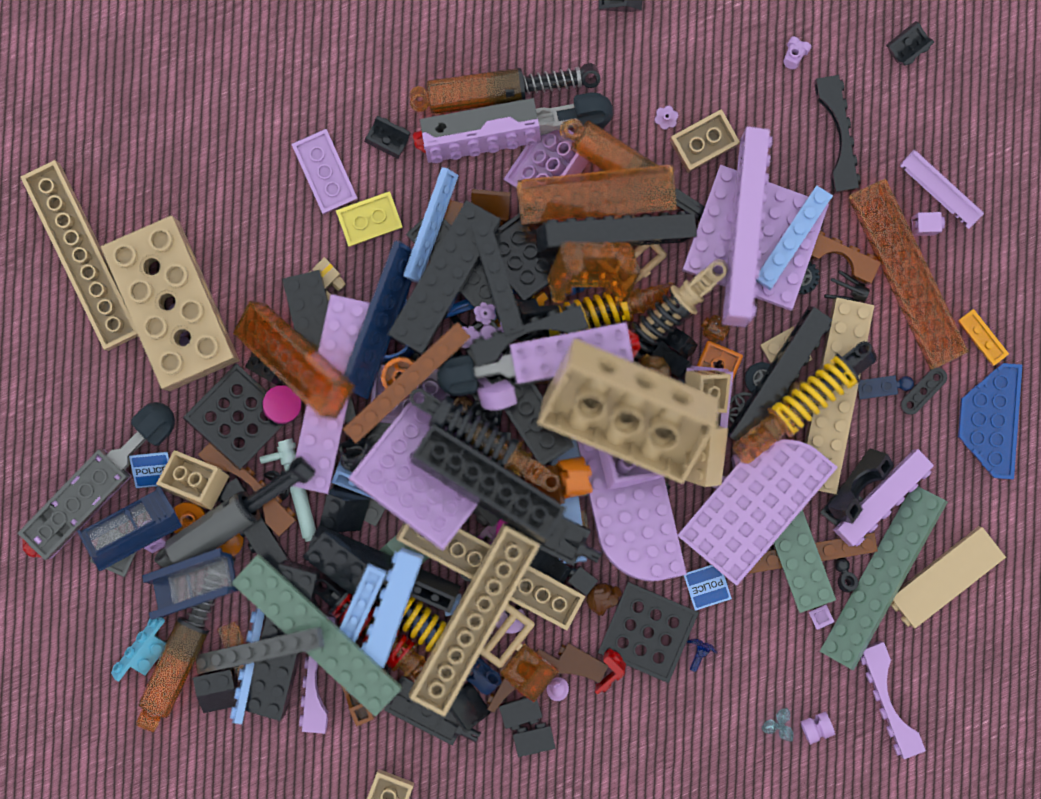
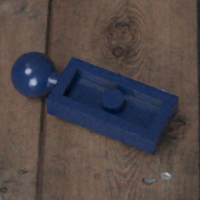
M896 375L860 380L861 382L858 385L859 400L897 395L898 388L903 391H909L913 388L914 381L909 376H903L899 381H896Z

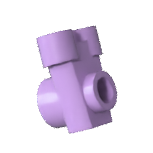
M791 37L787 44L788 50L783 62L787 68L796 69L803 56L809 53L811 44L802 42L797 37Z

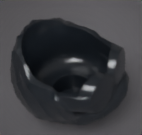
M480 399L474 401L468 408L472 410L471 421L476 415L481 416L479 426L485 421L490 422L488 431L495 426H499L501 423L503 409H484L481 407Z
M363 436L355 443L350 438L339 444L340 464L344 469L350 472L356 470L373 448L369 439Z

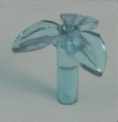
M788 708L781 709L776 714L777 723L770 719L761 728L768 734H773L778 729L779 736L783 740L793 741L794 735L791 727L784 725V723L790 720Z

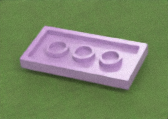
M327 129L292 144L323 215L358 199Z

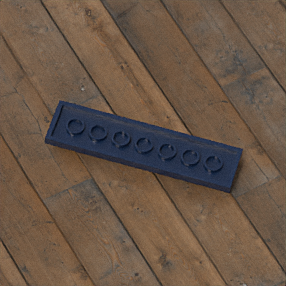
M394 240L339 385L365 399H368L390 343L391 338H389L388 333L402 311L413 282L403 276L412 249Z

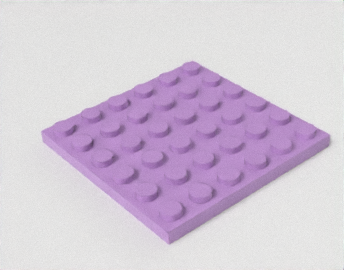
M723 165L719 166L696 230L697 237L693 239L682 270L683 272L696 276L716 259H722L728 265L737 170ZM770 182L764 187V192H767L766 203L762 207V211H765L764 222H761L760 227L763 230L762 241H759L761 258L757 261V267L760 270L808 199V196ZM829 204L826 205L772 289L769 290L755 281V286H758L757 299L792 311ZM720 265L713 267L714 272L717 274L724 272L723 267ZM727 273L717 284L726 287Z
M418 392L414 395L413 399L415 403L419 404L424 401L425 397L423 393ZM410 401L348 480L443 551L477 507V504L410 462L412 455L431 428L428 424L432 417L414 406ZM510 459L504 466V469H506V467L509 465Z

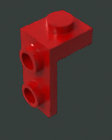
M611 648L604 653L603 661L613 671L604 677L600 683L596 684L594 692L597 695L601 691L606 692L614 680L618 681L625 675L626 663L618 652H614Z

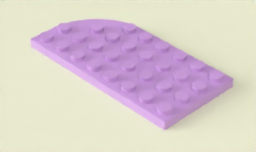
M576 440L579 455L584 457L586 465H590L592 476L589 477V482L592 485L593 491L588 495L599 543L609 561L628 576L643 581H661L686 575L664 477L608 490L598 449Z
M774 440L763 443L750 450L741 459L721 485L679 532L678 537L737 586L838 467L817 449L803 442Z

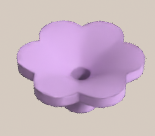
M671 106L657 110L655 123L659 124L661 129L666 130L668 127L673 128L676 126L678 113L673 111Z

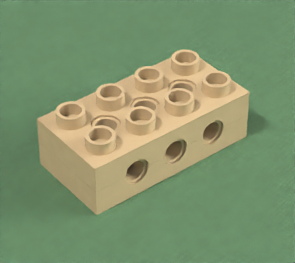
M171 215L100 246L161 389L167 391L175 390L240 361L180 221ZM153 262H160V271L155 275H150V265ZM168 297H175L176 304L174 308L166 311L164 307L165 300ZM183 332H190V343L186 346H181L179 342L180 335Z
M574 338L543 397L538 424L683 484L717 426L719 398Z

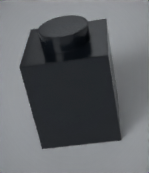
M581 566L578 568L573 567L568 575L570 577L568 582L586 596L598 582L595 577Z

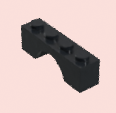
M869 448L862 457L859 464L828 505L829 510L836 519L851 524L855 522L863 510L859 503L861 491L872 482L885 480L895 466L887 453Z

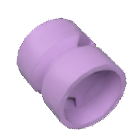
M826 712L815 715V719L807 718L800 721L810 745L819 742L821 737L826 739L835 735Z

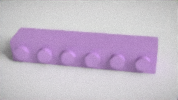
M919 449L912 450L887 475L885 480H882L860 502L863 510L855 522L851 524L841 521L833 530L848 546L860 545L865 539L863 536L867 532H873L878 527L877 522L881 518L883 520L887 518L892 512L890 509L894 505H900L905 500L903 496L908 491L910 493L918 487L917 482L921 478L924 480L931 474L930 469L934 465Z

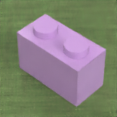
M941 212L917 213L912 216V236H934L942 232V229L945 227V219L942 217Z

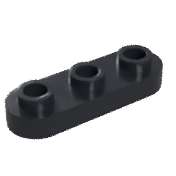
M942 368L931 369L901 400V410L909 415L917 413L946 383V372ZM934 374L939 375L938 381L933 379ZM921 388L926 389V393L924 395L920 393ZM909 401L913 404L911 409L907 407V402Z

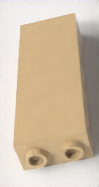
M978 526L902 585L890 606L895 612L899 610L903 615L901 620L907 627L916 628L1004 560L1006 556L984 528Z

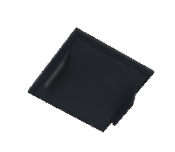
M467 682L460 688L449 708V711L465 733L491 713L470 682Z

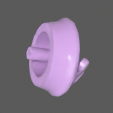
M556 677L549 681L547 694L550 699L561 701L568 695L569 686L565 679Z

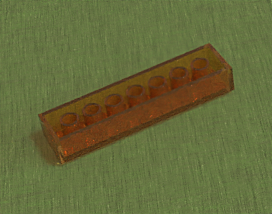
M673 165L518 180L517 183L522 225L545 223L547 220L552 219L565 221V219L569 218L584 219L587 217L677 210Z
M249 301L233 334L320 417L337 419L355 385L267 304Z

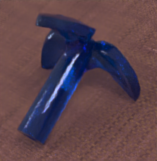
M690 639L686 642L697 645V652L690 667V670L693 672H697L702 658L707 656L710 650L716 654L718 653L708 642L703 643L699 639Z

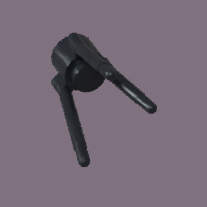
M841 270L838 273L854 283V286L834 278L830 279L832 282L851 290L850 296H853V298L825 294V298H841L856 302L861 301L863 303L866 301L870 289L865 287V284L858 282Z

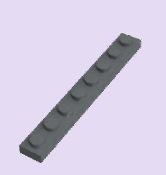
M322 628L309 629L195 655L197 674L210 673L324 648Z

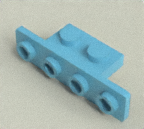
M164 618L149 619L147 626L137 635L132 646L126 649L122 659L113 666L111 674L116 681L119 682L130 667L145 676L168 647L167 642L155 635L165 622Z

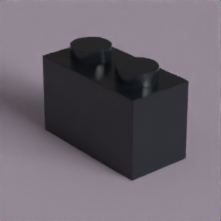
M536 693L528 695L532 700L525 696L499 705L505 729L516 730L521 728L523 723L528 722L531 725L540 722L539 718H542V712Z
M546 722L537 723L534 728L530 729L524 726L513 732L518 757L556 749L551 725H546Z

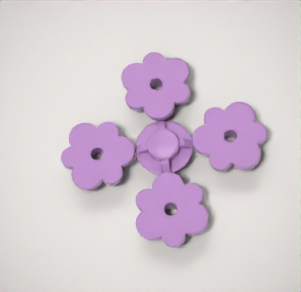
M483 302L480 306L474 308V314L477 315L476 321H481L485 326L481 328L480 334L478 331H475L473 326L468 328L462 327L471 336L462 347H470L471 344H474L473 339L482 336L484 339L492 337L491 333L501 329L503 331L501 322V327H498L497 330L494 326L488 325L495 318V307L492 304L487 305ZM501 353L498 359L494 362H491L490 364L500 361L503 357V354Z

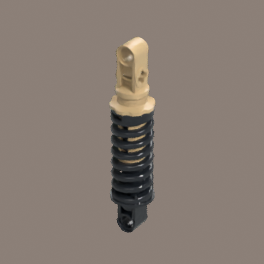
M714 260L709 266L700 271L691 282L685 280L680 288L672 285L669 290L671 296H662L664 303L661 304L659 301H656L654 303L655 311L652 308H648V317L640 315V324L635 321L632 322V328L635 330L634 333L638 335L640 350L634 357L633 363L638 364V359H644L646 353L653 351V346H659L661 339H667L669 333L676 331V326H681L684 323V319H689L698 313L695 307L696 304L702 303L704 301L703 295L707 294L727 273L728 265L724 260ZM720 265L723 267L724 272L717 274L714 272L713 267Z

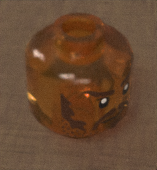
M716 314L710 318L706 317L701 325L704 328L702 335L714 343L723 342L730 328H728L729 325L722 324L723 318Z

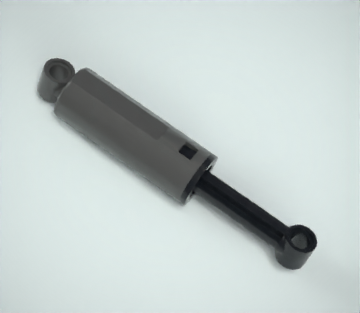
M302 456L295 458L288 466L286 472L252 495H248L244 491L237 492L168 539L165 543V548L157 553L154 561L161 568H165L217 549L260 520V507L297 482L307 483L313 478L316 470Z

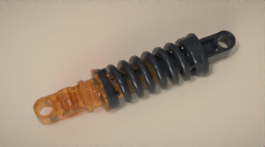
M415 389L411 392V403L432 416L428 424L429 427L433 424L442 430L448 427L446 430L448 434L453 436L456 433V439L459 441L464 440V444L469 447L473 446V449L478 453L481 451L483 456L486 458L490 457L491 461L496 464L498 463L505 470H511L515 473V476L518 477L522 474L525 478L548 491H555L559 488V477L539 462L531 459L532 453H526V451L521 449L522 441L511 438L509 441L506 440L508 436L506 432L498 435L499 428L497 426L490 430V422L485 421L481 424V416L476 415L471 421L472 410L470 409L461 415L463 405L458 404L455 406L454 399L450 395H447L440 401L422 389ZM421 392L424 394V401L419 404L415 403L414 395ZM548 477L556 478L557 484L554 488L546 486V479Z

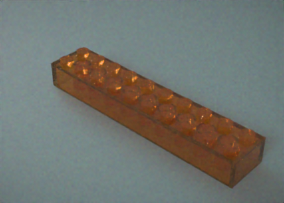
M886 178L848 196L849 202L870 246L878 258L877 260L881 262V269L929 369H935L968 353L969 351Z

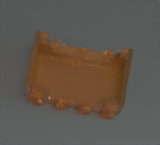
M564 242L548 274V282L554 302H564L566 294H571L572 287H604L606 295L613 293L618 297V302H627L641 274V270L634 249L628 243Z

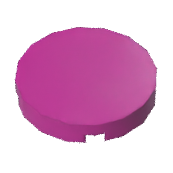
M288 386L271 388L263 399V411L266 417L277 424L292 422L298 416L301 409V399L298 393Z

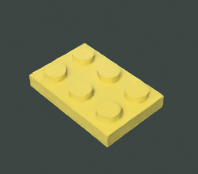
M390 191L336 210L349 247L403 228Z

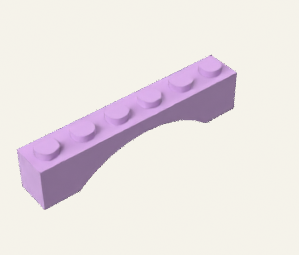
M325 615L335 625H337V619L335 617ZM309 656L305 658L304 667L308 671L307 676L303 678V688H306L305 696L302 695L301 699L304 715H300L299 726H302V732L325 734L327 732L329 712L324 706L318 691V663Z
M879 641L868 645L860 661L862 665L867 667L866 677L868 682L873 683L875 688L872 692L875 700L880 701L882 708L879 710L883 720L886 719L889 726L886 729L890 738L893 737L896 744L893 747L897 756L900 755L903 759H907L925 752L926 750L919 733L900 719L890 702L887 691V674L891 659L884 642Z

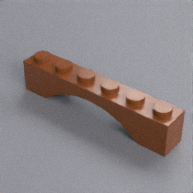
M210 443L198 454L205 463L239 476L255 492L266 485L262 479L259 481L254 476L256 473L249 466H244L239 471ZM279 496L262 507L265 523L278 536H282L297 519L295 518L296 513L289 506L285 508L281 504L283 500Z

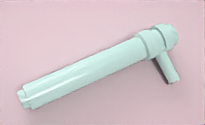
M293 438L279 441L278 452L260 456L261 464L280 459L281 465H284L286 472L290 463L296 458L295 448L297 446L296 442H293ZM291 486L290 492L302 538H305V542L311 541L316 527L306 489Z

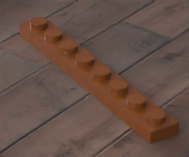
M457 322L348 423L343 430L357 443L471 336Z
M874 532L865 534L863 536L865 538L864 541L858 546H848L841 538L815 542L822 561L878 552ZM776 550L766 551L748 574L782 568Z

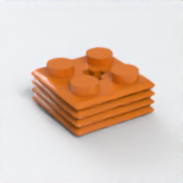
M707 341L697 366L715 368L713 363L719 360L723 369L733 372L734 379L743 355L712 341Z

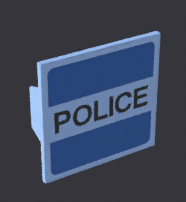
M168 452L129 455L135 487L158 486L156 483L169 461Z
M713 565L687 572L684 575L695 611L732 599L725 576Z

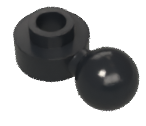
M839 558L835 562V569L841 573L837 581L838 586L843 592L850 593L858 587V579L853 573L848 572L850 562L846 558Z

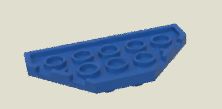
M1000 364L965 394L960 401L958 437L993 478L1014 479L1022 379L1021 364Z

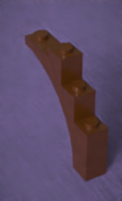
M569 642L566 646L562 644L557 653L560 656L559 659L539 647L537 651L533 650L528 658L531 661L530 664L511 655L504 666L500 668V672L505 674V677L501 676L502 682L498 686L496 693H491L486 702L489 704L488 710L495 713L501 702L516 689L515 687L518 688L525 682L537 677L555 673L574 674L600 683L609 666ZM539 656H541L542 658H544L545 660H547V661H548L552 666H554L556 669H554L553 667H551L550 665H548V664H547L545 661H543Z

